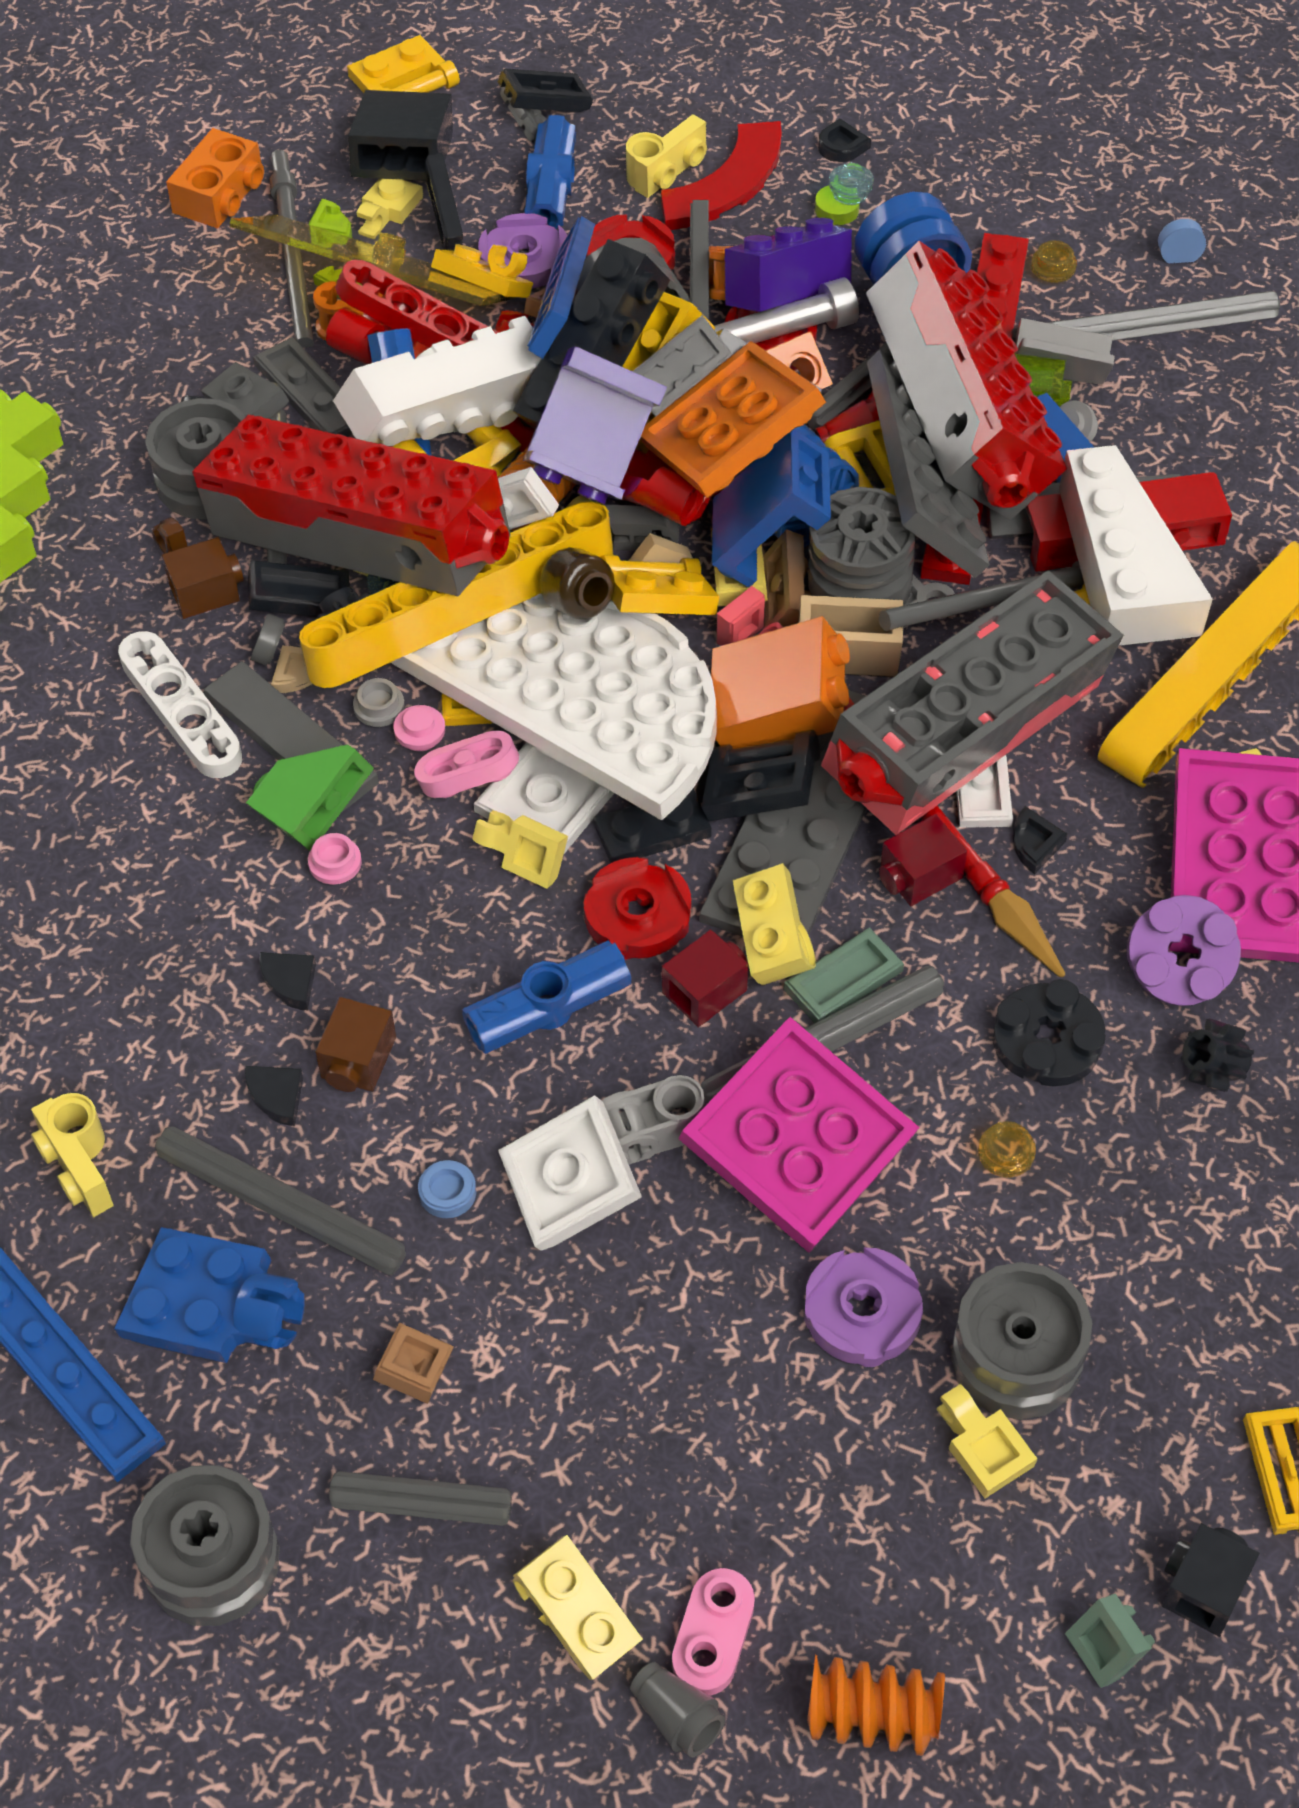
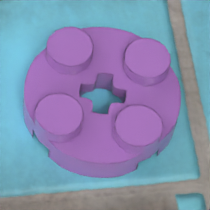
M519 213L497 220V228L490 231L488 235L485 229L478 242V250L482 252L481 260L488 262V253L493 244L507 247L504 257L506 266L509 265L513 252H519V249H528L529 253H524L527 254V265L524 271L517 276L533 282L532 289L547 285L557 252L567 237L562 227L558 225V230L547 224L546 217L538 214Z
M1189 895L1174 896L1155 903L1136 920L1130 931L1127 943V959L1136 979L1142 985L1141 987L1153 998L1176 1006H1191L1219 995L1233 980L1241 957V946L1234 920L1214 903ZM1183 935L1192 938V946L1199 950L1197 959H1188L1186 966H1179L1176 964L1177 955L1168 952L1170 942H1180Z
M864 1248L863 1253L853 1252L844 1255L845 1250L831 1254L814 1269L806 1286L804 1321L815 1342L831 1356L841 1361L860 1364L864 1367L879 1366L884 1361L895 1358L903 1353L916 1338L923 1315L922 1297L918 1290L919 1283L914 1272L900 1258L878 1248ZM867 1295L875 1299L873 1310L876 1313L871 1316L856 1315L853 1313L852 1304L848 1302L852 1297L862 1301Z

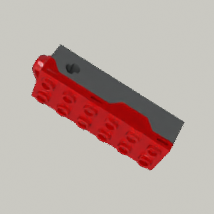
M918 241L866 292V295L944 480L1011 520L1068 469L1059 451L1062 447V442L1045 421L1044 416L1047 414V410L1031 391L1029 384L1032 382V378L1027 370L1017 361L1015 353L1018 351L1017 346L1004 332L1000 324L1003 321V316L990 302L986 294L990 289L985 280L974 270H969L966 273L960 269L955 260L943 249L938 248L934 251L921 241Z
M248 414L192 471L212 535L454 596H459L486 564H495L505 555L509 545V537L511 536L496 470L346 437L341 434L324 432L301 425L271 420L261 416Z

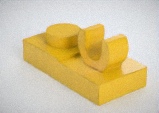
M460 244L455 245L454 251L435 250L432 268L503 296L527 298L530 296L533 282L517 276L524 271L527 265V254L513 252L511 261L506 266L504 261L507 251L506 246L493 244L488 253V262L480 259L481 251Z

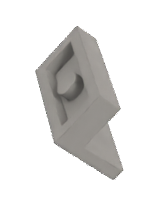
M1021 318L1018 324L1015 339L1018 351L1015 353L1018 363L1027 372L1103 385L1113 368L1115 356L1110 355L1113 336Z

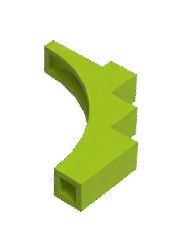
M1 389L0 583L37 557L32 541L35 534L25 517L50 500L46 486L48 475L40 461L64 445L59 430L61 420L51 405L46 402L41 404L25 391L11 400Z

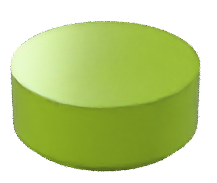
M832 184L818 191L815 200V213L818 218L832 219L833 225L848 224L857 218L860 197L856 190L846 185Z

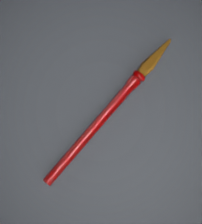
M850 697L848 705L844 706V711L854 705ZM938 805L923 815L921 819L925 820L937 814L967 850L964 872L967 874L966 878L978 895H981L982 903L990 906L996 925L1057 976L1064 977L1065 972L1030 904L1010 891L1008 882L1001 879L997 872L979 857Z

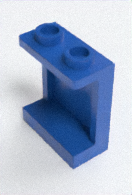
M793 429L775 443L767 455L753 461L727 487L713 498L712 565L717 567L724 576L734 578L746 587H751L757 581V548L790 518L796 516L816 530L831 519L829 452Z

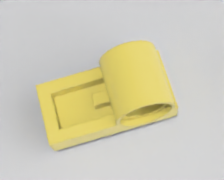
M691 115L664 137L649 132L631 136L626 142V176L628 183L635 188V191L649 198L660 188H669L677 175L689 166L695 167L700 164L707 151L706 122L695 115Z
M782 863L733 880L750 974L756 982L766 985L814 969L816 967L814 949L805 927L800 922L791 873Z
M67 1093L55 1099L50 1098L33 1107L31 1110L39 1130L32 1133L31 1137L45 1162L49 1164L57 1159L65 1171L58 1175L57 1178L72 1205L75 1206L83 1201L93 1217L113 1207L114 1205L105 1181L91 1161L101 1151L105 1142L104 1131L93 1102L82 1094ZM84 1126L77 1132L66 1133L73 1127Z
M568 1535L561 1537L513 1575V1583L521 1598L525 1601L530 1597L543 1613L539 1618L540 1621L545 1625H549L589 1680L595 1679L643 1640Z

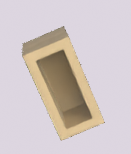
M801 595L798 623L823 616L837 634H842L846 639L850 660L849 663L845 664V674L894 677L898 674L903 644V627L888 631L883 630L879 623V613L882 610L903 606V600Z

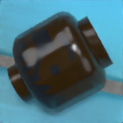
M573 547L558 550L550 556L542 568L539 580L540 591L546 603L555 610L577 619H589L605 610L612 599L615 588L614 574L607 562L599 556Z

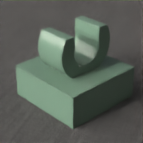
M1116 1593L1098 1599L1065 1633L1100 1688L1121 1679L1152 1649L1151 1646L1155 1643L1152 1635L1144 1636L1132 1619V1616L1136 1613L1134 1608L1129 1605H1123Z

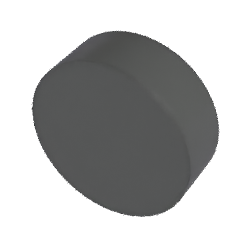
M267 613L252 652L251 661L264 666L270 665L285 626L284 619Z

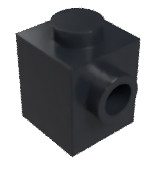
M1201 1523L1192 1542L1190 1543L1179 1538L1169 1558L1164 1572L1175 1578L1162 1607L1220 1637L1260 1553L1249 1548L1247 1542L1235 1532L1220 1527L1212 1529Z

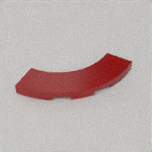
M781 121L738 124L736 146L730 157L720 168L694 183L661 190L664 224L670 230L690 227V203H693V200H709V222L718 219L719 214L730 210L738 204L743 206L764 187L765 181L773 169L777 167L781 152Z

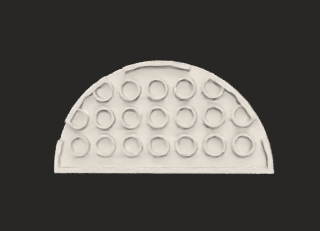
M539 594L390 662L660 820H663L694 788L704 772L713 751L717 733L716 697L713 681L704 660L700 661L689 648L687 637L664 618L655 613L620 612L612 600L606 609L597 616L589 619H577L555 610L546 603L542 594Z

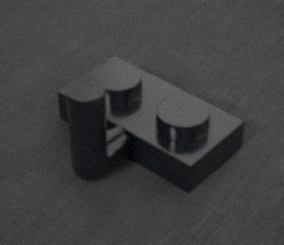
M694 788L663 820L658 819L631 803L630 807L594 817L595 828L610 863L625 858H643L711 837L712 828Z

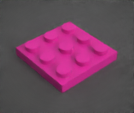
M789 1017L682 1130L678 1139L810 1253L910 1141L920 1127L794 1019Z

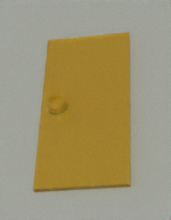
M277 214L231 218L229 227L343 263L351 260H364L406 283L479 306L515 299V297L503 296L432 268V263L405 255L406 239L392 234L380 233L378 241H375V245Z

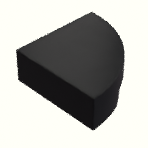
M1024 806L1016 820L1013 843L1016 854L1022 864L1035 875L1063 846L1068 834Z
M260 952V967L263 980L271 992L287 1006L308 1011L316 968L314 955Z
M246 1066L245 1079L247 1088L257 1107L273 1121L295 1126L303 1082L302 1070L296 1068Z

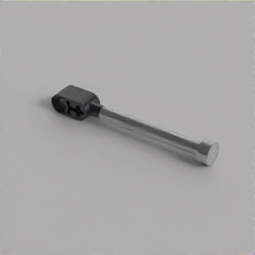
M843 277L821 284L816 296L715 325V332L724 328L747 343L750 341L758 343L824 322L831 329H837L858 321L859 306L853 286L847 278ZM519 417L523 425L532 428L529 424H527L523 419Z

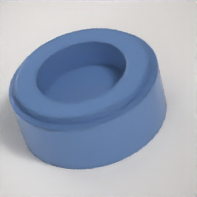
M1178 219L1170 222L1162 229L1158 237V246L1163 259L1167 263L1194 262L1203 254L1206 248V239L1201 226L1192 219Z
M445 1160L430 1165L422 1173L418 1182L420 1202L427 1212L439 1218H454L462 1215L470 1209L476 1198V1184L473 1173L468 1167L457 1161Z

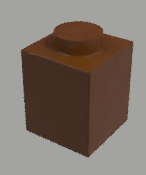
M219 537L162 554L168 584L183 619L240 601L237 584L244 582L243 573L235 553L226 555Z
M339 997L315 1051L321 1078L325 1079L330 1086L340 1091L353 1092L356 1088L373 1092L396 1040L392 1011Z

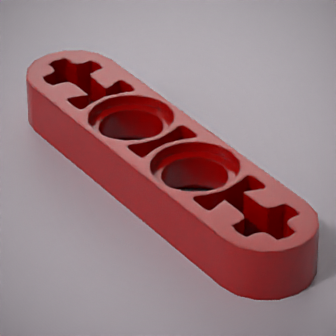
M364 260L348 261L343 266L336 283V292L342 301L394 330L410 329L411 338L428 348H431L432 344L449 340L453 347L465 344L463 342L464 339L468 341L473 340L472 334L474 331L488 327ZM378 293L384 295L383 298L378 296ZM392 301L405 303L413 312L405 313L400 311L392 304ZM434 324H443L449 327L455 335L448 336L441 333Z

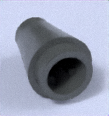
M656 1662L649 1663L643 1667L633 1679L630 1692L638 1699V1702L674 1752L684 1751L691 1758L697 1757L705 1752L718 1738L724 1727L725 1717L718 1711L717 1700L670 1671L663 1669Z

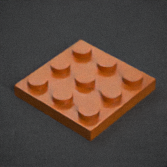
M750 341L647 423L640 439L651 452L708 498L715 491L727 487L733 481L734 476L754 460L767 455L772 450L774 444L790 431L807 423L813 416V413L823 406L826 401L815 385Z

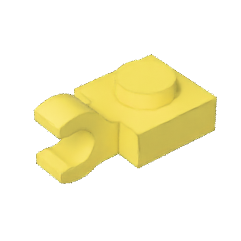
M379 178L362 197V204L357 210V217L366 219L358 233L375 239L389 220L402 224L423 198V187L403 179Z
M493 810L489 814L488 823L481 819L477 820L472 839L484 847L504 853L501 868L547 889L558 877L568 836L524 815L513 821L506 814Z
M961 1384L940 1397L943 1404L937 1407V1411L953 1432L959 1435L951 1440L949 1450L984 1498L989 1497L1035 1466L1037 1457L1001 1409L985 1418L971 1395Z

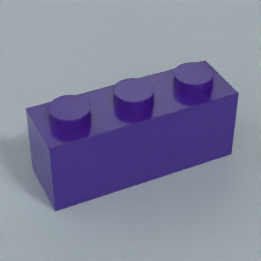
M829 218L807 219L804 227H779L775 229V235L747 236L744 238V244L725 249L726 305L762 312L817 295L819 286L829 281L845 277L851 283L852 229L833 226V220Z

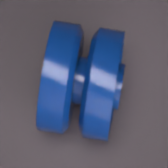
M909 192L892 197L877 206L868 215L855 236L854 253L873 285L918 241H921L934 251L938 248L943 249L955 260L958 267L966 273L971 269L972 252L958 227L954 225L950 214L941 200L930 193Z

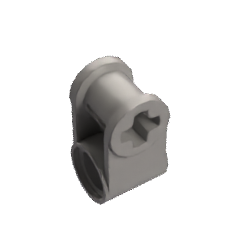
M683 1075L670 1076L665 1080L635 1090L618 1092L601 1100L605 1105L628 1164L646 1160L654 1156V1154L685 1145L678 1139L682 1130L705 1107L704 1092L700 1084L691 1077ZM681 1107L691 1110L684 1115L669 1113L671 1110Z

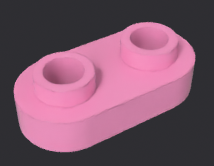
M489 731L430 751L418 761L414 769V775L425 795L432 798H449L459 792L505 779L518 764L519 753L508 733L504 731Z
M720 1568L711 1570L698 1579L694 1585L673 1649L672 1669L674 1675L709 1696L721 1692L732 1681L753 1616L755 1602L753 1588L742 1574L731 1569ZM719 1591H726L735 1600L729 1606L720 1607L711 1598ZM700 1650H708L715 1655L716 1660L713 1664L703 1667L697 1665L692 1657Z

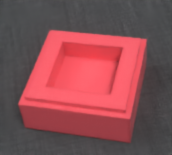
M751 586L717 613V644L723 646L750 638L764 628L765 595Z

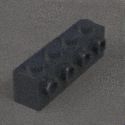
M610 239L607 240L571 305L568 319L544 358L540 360L513 409V412L533 429L537 427L569 348L579 347L621 367L625 363L670 282V279L646 254Z

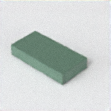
M869 927L818 960L814 969L799 973L784 982V991L816 1023L859 1001L903 972L904 963Z

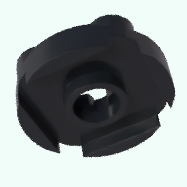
M1058 979L1050 984L1037 983L1022 987L1001 1001L997 1008L993 1045L998 1058L1011 1073L1022 1079L1025 1076L1033 1081H1040L1041 1085L1064 1086L1075 1083L1091 1073L1103 1052L1106 1029L1102 1015L1092 1001L1079 993V989L1074 983ZM1049 1025L1051 1028H1059L1061 1030L1058 1037L1059 1043L1052 1044L1048 1038L1038 1039L1035 1035L1039 1033L1040 1026Z

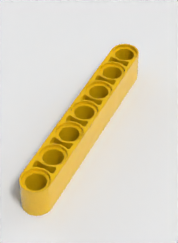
M580 502L554 513L551 517L536 521L511 532L505 555L495 564H486L459 596L399 582L310 622L303 627L299 635L310 682L322 688H333L541 594L539 580L542 568L548 558L558 550L573 547L583 549L599 557L602 555H613L608 509L598 502Z
M1291 542L1111 730L1099 750L1098 761L1141 788H1144L1146 784L1143 781L1151 772L1157 774L1176 754L1172 751L1181 740L1187 742L1205 723L1202 720L1204 715L1210 709L1216 711L1233 693V690L1230 689L1238 679L1244 681L1261 663L1262 660L1258 659L1266 649L1272 651L1288 634L1289 630L1286 629L1294 619L1299 621V543Z

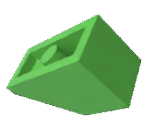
M348 744L278 760L272 769L257 781L253 794L246 803L265 820L310 851L315 841L325 835L374 768Z

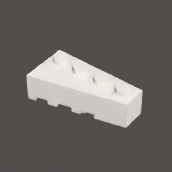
M526 316L510 320L508 324L509 330L497 334L494 333L491 326L474 331L472 334L473 340L462 345L453 347L449 340L432 344L431 348L422 352L416 359H413L410 352H406L355 368L333 402L356 439L386 446H393L401 441L416 438L429 440L440 434L457 431L464 434L476 428L491 425L496 427L506 426L518 417L513 412V409L542 359L528 350L529 347L527 345L533 327Z
M1117 446L1067 450L1065 463L1068 469L1062 473L1059 491L1091 607L1124 635L1119 645L1202 636L1213 599Z

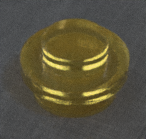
M1047 241L1041 244L1032 256V272L1041 280L1053 283L1063 282L1070 279L1076 272L1077 259L1074 256L1073 249L1062 241Z
M1011 1121L999 1122L988 1128L982 1134L978 1145V1156L982 1165L989 1172L1000 1177L1011 1178L1024 1174L1031 1168L1036 1155V1146L1032 1136L1022 1125Z

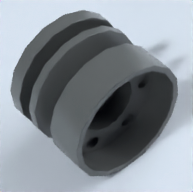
M867 487L840 490L830 495L831 519L818 530L811 526L809 529L810 559L808 565V588L811 596L903 600L904 606L911 596L916 535L902 525L896 495L878 488Z

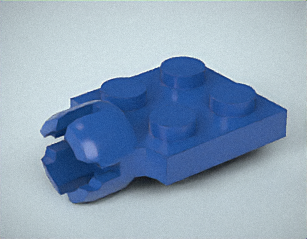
M161 1227L114 1329L119 1337L156 1348L227 1363L233 1350L238 1345L245 1343L273 1349L289 1346L297 1336V1332L282 1329V1321L301 1325L305 1308V1294L300 1291L298 1282L295 1279L267 1273L272 1260L264 1248Z

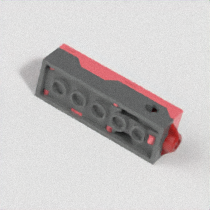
M1048 570L841 713L821 766L839 782L842 791L849 798L861 802L886 827L897 835L1096 689L1124 635Z

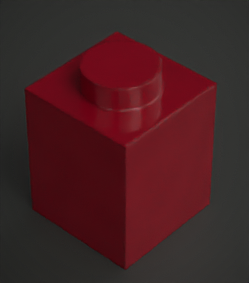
M934 814L883 842L879 875L883 885L892 895L900 893L907 903L913 906L963 878L967 850L937 814Z
M711 929L662 965V994L698 1028L747 991L748 961L746 956L736 944L730 941L724 942Z

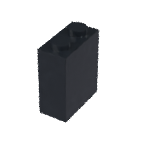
M365 90L348 134L351 177L425 180V159H427V156L443 153L445 160L453 134L452 94Z

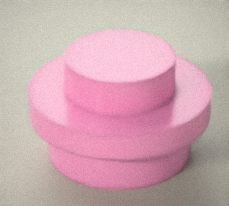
M415 705L401 711L394 721L393 727L396 740L405 748L413 751H425L433 748L442 740L445 734V721L442 714L430 706Z
M339 833L326 834L317 839L308 855V865L311 874L318 881L325 884H341L351 880L359 872L362 864L358 846L347 836Z

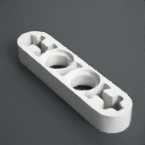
M147 631L136 632L124 638L119 645L118 651L124 672L197 769L205 776L211 778H224L237 771L242 763V752L237 736L162 639L156 634ZM143 651L146 655L151 654L154 667L148 670V666L142 657L135 656L134 654ZM166 682H175L181 685L176 693L169 696H161L154 692L159 685ZM192 714H198L206 718L201 726L194 729H186L179 725L182 719ZM212 738V742L221 753L226 752L227 755L220 759L214 754L209 755L206 741Z

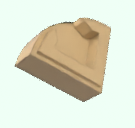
M649 533L629 561L680 563L682 558L693 557L688 547Z
M282 645L271 683L280 693L294 692L312 685L307 675L301 647Z

